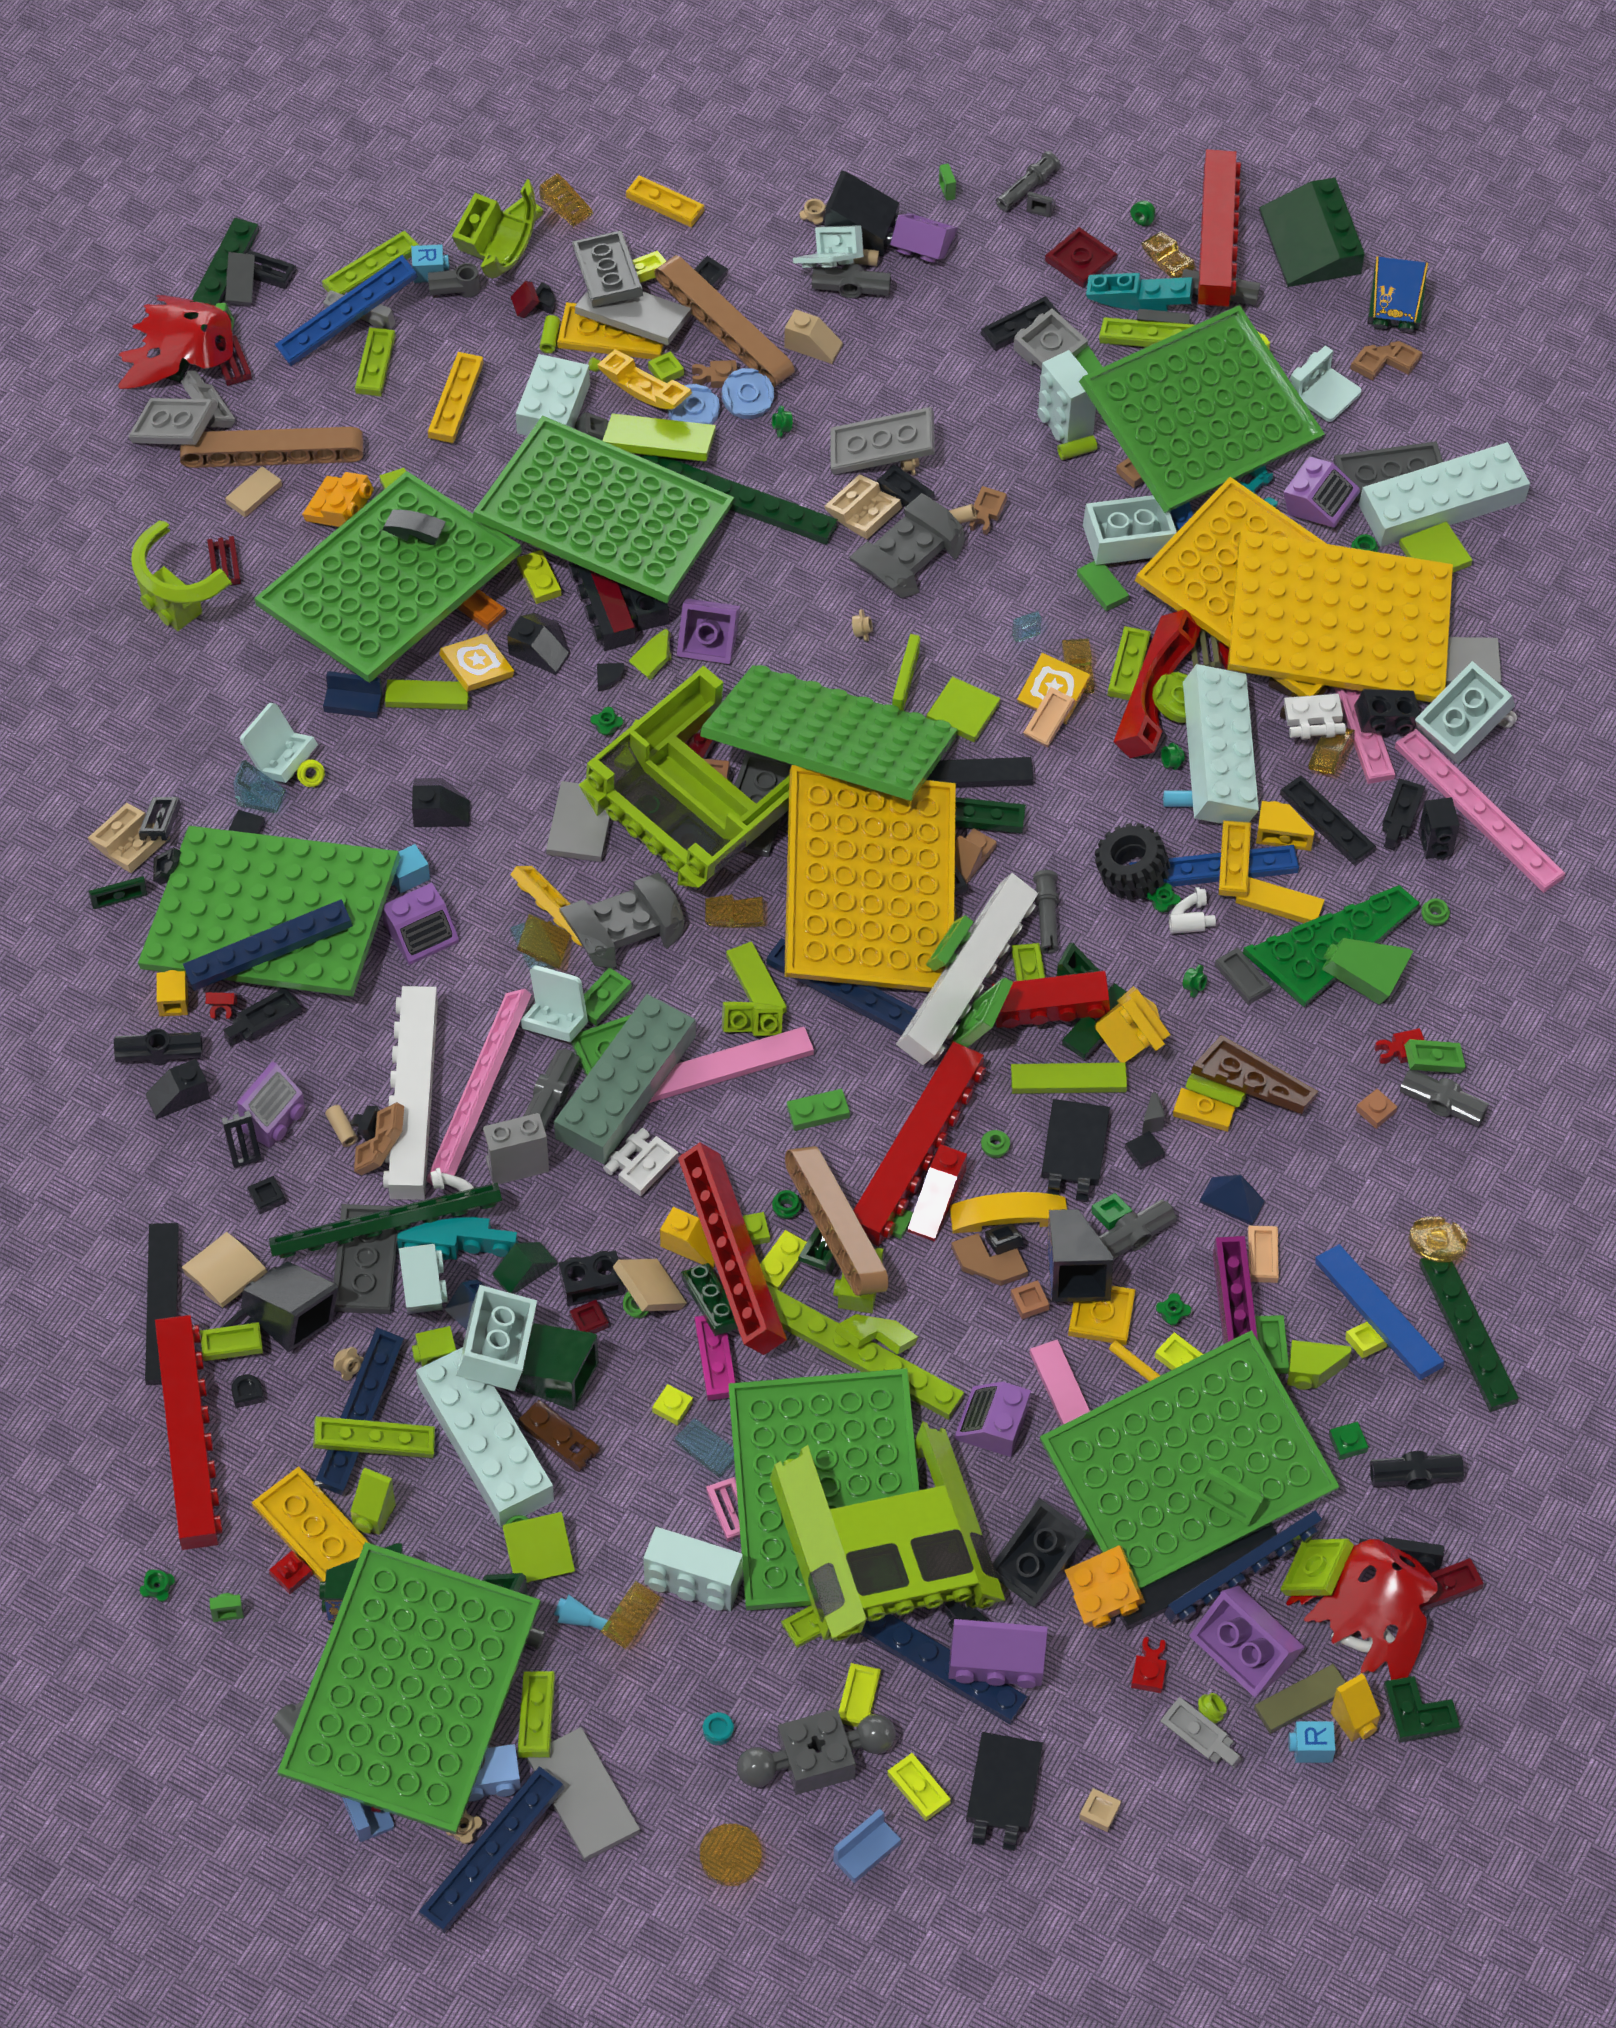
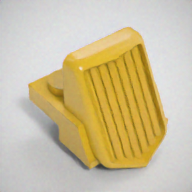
M1134 986L1117 1000L1119 1004L1103 1016L1095 1025L1096 1031L1115 1057L1122 1063L1127 1062L1149 1046L1157 1051L1165 1045L1163 1040L1171 1035L1161 1022L1156 1005L1144 997Z

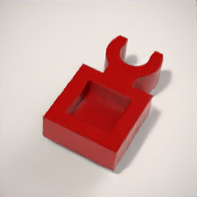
M1421 1029L1395 1033L1392 1036V1042L1385 1039L1377 1041L1375 1043V1051H1387L1386 1054L1380 1055V1064H1387L1394 1057H1398L1400 1063L1408 1062L1404 1045L1409 1039L1424 1040Z
M1144 1637L1141 1648L1144 1656L1136 1655L1131 1688L1161 1693L1167 1660L1159 1658L1164 1654L1165 1640L1161 1639L1159 1648L1154 1650L1148 1646L1149 1637Z

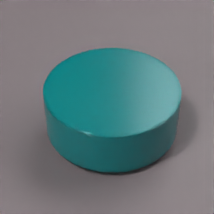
M716 1712L705 1718L703 1722V1736L710 1744L724 1745L733 1737L734 1725L728 1715Z

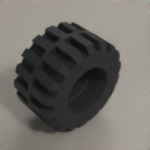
M1128 823L1126 827L1120 828V826L1114 828V832H1107L1105 834L1106 839H1101L1098 843L1099 848L1095 850V862L1103 884L1111 894L1115 893L1116 897L1121 899L1124 896L1127 897V900H1133L1136 896L1141 899L1145 898L1147 893L1151 895L1155 893L1156 887L1161 888L1164 885L1163 879H1167L1169 876L1170 862L1158 832L1154 833L1153 828L1150 826L1144 828V825L1137 823L1136 826ZM1132 858H1142L1135 864L1123 865L1126 861Z

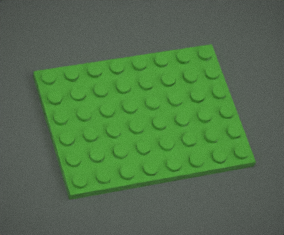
M1240 305L1093 371L1079 380V383L1164 513L1219 488L1229 477L1236 480L1321 439L1325 435Z
M542 415L476 507L472 519L668 603L732 507L734 497Z
M406 471L257 595L254 600L256 606L370 683L521 554V545L500 531L473 520L471 512ZM392 510L420 512L446 521L435 546L413 535H410L408 540L405 541L382 530Z
M752 665L703 724L700 736L912 801L955 740L957 728L951 727V724L944 720L935 721L925 718L921 713H909L899 710L897 706L891 704L883 705L873 702L868 697H856L847 694L842 689L823 687L816 681H804L797 679L789 673L781 674L771 671L766 666Z
M188 826L180 847L181 855L175 871L170 874L138 961L140 969L159 972L169 970L185 971L183 963L342 899L353 927L223 980L353 997L401 858L399 851Z
M1252 1330L1040 1436L1039 1439L1089 1532L1094 1536V1541L1100 1552L1103 1553L1116 1546H1122L1139 1589L1227 1547L1337 1491L1340 1487ZM1211 1467L1264 1497L1248 1526L1195 1495Z
M907 1368L728 1384L741 1551L743 1554L746 1611L812 1605L770 1480L775 1464L781 1461L783 1465V1462L788 1459L798 1458L801 1449L808 1445L829 1509L919 1491ZM925 1548L913 1550L922 1579L928 1582ZM900 1553L848 1564L857 1592L861 1596L903 1588L909 1585V1579ZM837 1575L834 1580L812 1584L818 1605L845 1602Z
M365 1542L278 1769V1775L456 1835L539 1609L540 1599Z

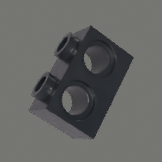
M626 585L619 586L624 601L628 602L629 606L627 609L632 621L636 624L638 632L669 624V607L667 603Z
M1363 689L1354 704L1361 732L1410 733L1416 726L1415 719L1420 715L1414 691Z
M1452 797L1426 800L1424 802L1418 833L1425 859H1443L1453 856L1460 824Z
M616 1250L610 1252L599 1251L591 1256L582 1258L571 1257L563 1262H559V1275L567 1307L625 1294L624 1284L613 1268L614 1264L619 1260ZM602 1271H610V1272H611V1273L608 1274V1275H602V1274H600V1272H602ZM574 1277H581V1278H583V1279L580 1280V1281H572V1280H571V1279L574 1278Z

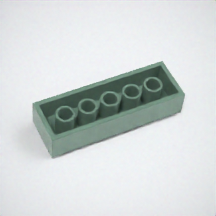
M646 994L554 1120L555 1139L605 1164L696 1038V1019Z

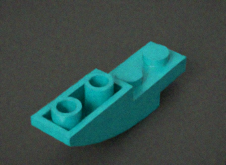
M1140 273L1089 275L1086 297L1095 302L1121 309L1135 311L1146 309L1168 312V305L1192 303L1194 282L1192 277L1141 280Z
M465 1217L442 1219L412 1227L398 1233L397 1243L398 1250L405 1247L435 1244V1251H442L444 1261L448 1259L457 1260L458 1250H464L471 1254L483 1252L492 1253L498 1257H505L513 1245L518 1243L517 1232L491 1229L490 1218Z

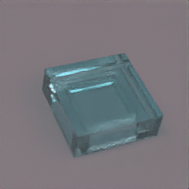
M1038 611L1013 619L1012 637L1015 642L1040 635L1042 617Z

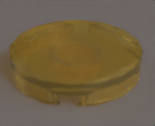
M1427 1216L1416 1220L1408 1236L1410 1247L1417 1254L1436 1262H1451L1459 1259L1464 1254L1468 1241L1466 1232L1458 1224L1452 1222L1451 1225L1445 1222V1218L1439 1216Z
M722 1824L713 1828L704 1836L700 1845V1864L704 1874L723 1886H738L748 1882L757 1872L762 1862L761 1845L757 1836L749 1828L739 1824Z

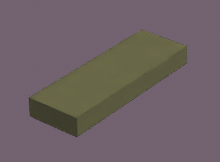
M1331 1664L1255 1704L1254 1710L1271 1734L1334 1701L1336 1689L1346 1682L1335 1665Z

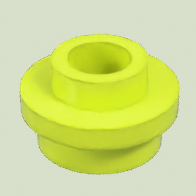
M313 759L303 761L297 769L298 780L307 787L318 786L325 776L322 764ZM307 769H315V775L307 777Z

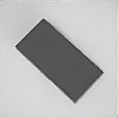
M228 253L225 303L251 306L255 255Z
M1139 309L1137 313V320L1189 324L1190 318L1188 313Z
M1238 947L1215 960L1214 966L1247 1005L1271 992V985Z

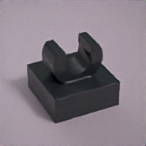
M367 1105L364 1114H355L350 1123L351 1126L358 1127L357 1134L361 1135L365 1141L375 1137L377 1112L380 1111L377 1106Z

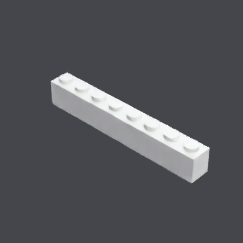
M1011 873L1000 882L969 930L971 933L969 938L962 946L958 947L955 952L957 954L956 958L947 968L945 967L896 1043L897 1046L922 1065L931 1058L936 1060L945 1049V1046L942 1045L945 1039L949 1040L958 1029L955 1023L969 1012L971 1005L968 1003L971 998L975 999L983 990L984 985L982 981L984 978H989L995 971L997 965L994 962L998 957L1001 958L1010 947L1007 943L1010 937L1014 938L1023 927L1020 923L1022 918H1027L1036 906L1033 904V901L1038 893L1015 874Z
M402 986L401 997H396V1014H400V1022L395 1021L394 1039H398V1046H393L392 1062L397 1063L396 1071H391L390 1083L391 1088H395V1094L389 1095V1106L396 1102L404 1105L402 1133L385 1159V1162L390 1163L389 1171L384 1170L383 1186L384 1188H389L390 1199L425 1200L438 1009L436 987Z

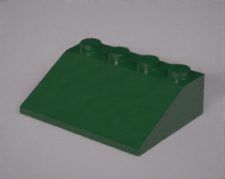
M1336 177L1311 181L1259 207L1260 215L1287 287L1362 274L1365 253Z

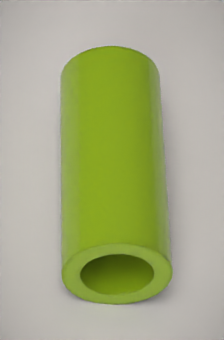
M548 315L545 318L539 346L540 350L544 353H553L555 351L560 326V319L557 316Z
M1091 435L1058 445L1059 457L1061 460L1096 451L1097 442L1095 437Z

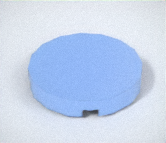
M742 368L732 372L722 386V401L726 409L734 416L742 419H755L763 416L770 409L774 399V387L765 374L763 376L758 373V370L752 368Z
M684 385L691 389L692 394L675 409H668L669 418L676 421L712 425L720 413L717 395L715 396L711 389L703 385Z

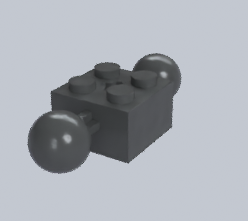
M836 1708L779 1724L777 1740L781 1751L770 1753L761 1747L749 1748L740 1755L737 1761V1773L746 1785L750 1787H763L772 1781L776 1771L787 1769L795 1795L855 1779L856 1763L851 1750L862 1748L872 1754L886 1752L895 1741L896 1730L888 1717L881 1714H870L860 1721L857 1730L845 1733L838 1709Z

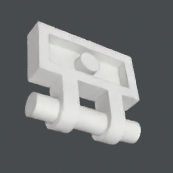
M1339 694L1284 698L1287 726H1298L1289 728L1290 738L1301 737V740L1310 739L1311 736L1323 735L1326 738H1332L1336 734L1346 733L1345 723H1338L1342 722L1343 718Z
M641 1128L636 1134H631L626 1139V1144L619 1151H614L609 1156V1162L603 1167L609 1175H612L617 1169H622L618 1175L619 1181L639 1196H642L678 1159V1151L657 1136L650 1143H647L645 1140L650 1135L644 1128ZM634 1152H640L632 1161L628 1159Z

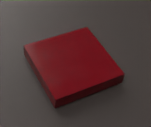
M1078 227L1045 255V262L1084 288L1088 284L1089 275H1100L1117 260L1118 254Z

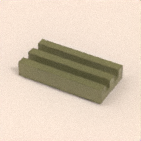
M1201 628L1199 633L1204 663L1202 665L1214 668L1221 667L1219 640L1211 635L1214 661L1210 662L1206 631ZM1197 640L1191 649L1193 668L1196 664L1201 665Z

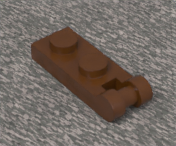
M539 1399L518 1419L519 1425L577 1472H580L586 1466L585 1462L590 1457L594 1458L600 1452L599 1446L593 1440L587 1439ZM576 1447L581 1449L578 1453L572 1452Z

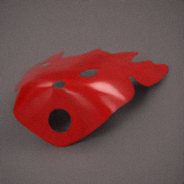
M156 295V297H160L157 300L163 301L167 305H144V308H146L145 312L149 316L132 327L147 334L142 340L146 344L141 348L127 350L118 354L122 357V361L134 363L120 381L118 387L120 389L137 388L169 377L179 370L182 358H185L190 364H195L204 369L224 363L233 354L232 326L228 314L211 304L190 302L194 300L173 296ZM185 313H199L198 317L192 320L184 317ZM202 325H207L206 332L201 330ZM218 335L225 339L226 348L224 351H219L216 347L215 338ZM160 348L158 356L153 358L147 357L149 350Z
M1369 1539L1352 1548L1332 1595H1323V1598L1313 1610L1305 1616L1304 1621L1310 1622L1315 1620L1316 1622L1330 1620V1628L1334 1633L1331 1641L1332 1644L1357 1631H1360L1363 1640L1371 1637L1373 1643L1365 1657L1360 1672H1374L1386 1661L1391 1680L1406 1678L1414 1666L1427 1626V1618L1420 1610L1419 1605L1428 1602L1438 1591L1437 1583L1428 1571L1412 1556L1379 1539ZM1399 1556L1409 1559L1414 1563L1415 1567H1411L1403 1562ZM1393 1562L1397 1563L1402 1569L1399 1571L1395 1570L1392 1567ZM1371 1565L1377 1569L1375 1577L1369 1581L1360 1582L1358 1580L1363 1570ZM1291 1596L1286 1605L1289 1606L1298 1600L1303 1605L1318 1596ZM1388 1625H1395L1398 1627V1632L1394 1641L1388 1643L1384 1639L1383 1634Z

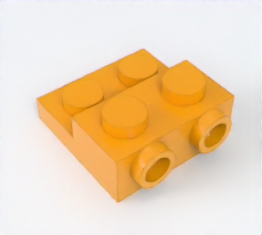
M345 472L341 478L326 476L302 515L306 522L340 527L365 506L368 499L372 496L374 488L367 475Z
M1120 1545L1065 1570L1074 1592L1073 1597L1084 1624L1089 1627L1093 1626L1097 1629L1106 1626L1111 1622L1110 1618L1119 1614L1122 1616L1130 1615L1139 1610V1605L1145 1603L1125 1552Z

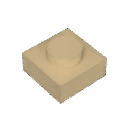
M1093 1788L1079 1815V1819L1108 1832L1121 1806V1801Z

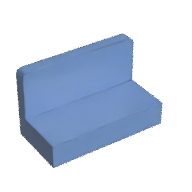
M342 1797L359 1842L394 1829V1823L389 1812L383 1810L380 1813L371 1812V1806Z
M878 1809L834 1847L833 1862L854 1884L901 1844V1839L884 1822L885 1813L881 1809Z

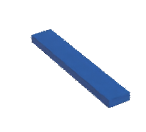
M401 255L275 344L276 348L290 367L414 281L418 278L417 273L404 256Z
M1294 845L1250 849L1248 877L1250 878L1294 874L1299 871ZM1221 853L1169 858V876L1167 879H1163L1164 883L1175 887L1219 882ZM1129 862V865L1135 864L1137 862Z
M1340 1244L1315 1257L1316 1265L1419 1381L1444 1367V1360Z

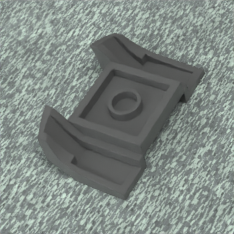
M923 493L904 508L905 516L874 544L867 541L849 557L852 562L876 577L900 598L919 593L914 574L942 549L945 548L951 557L956 560L965 542L962 525L945 507Z
M659 873L634 881L633 890L588 905L583 899L559 908L561 915L577 936L594 966L616 968L615 949L660 933L663 945L667 949L683 934L684 916L678 900Z

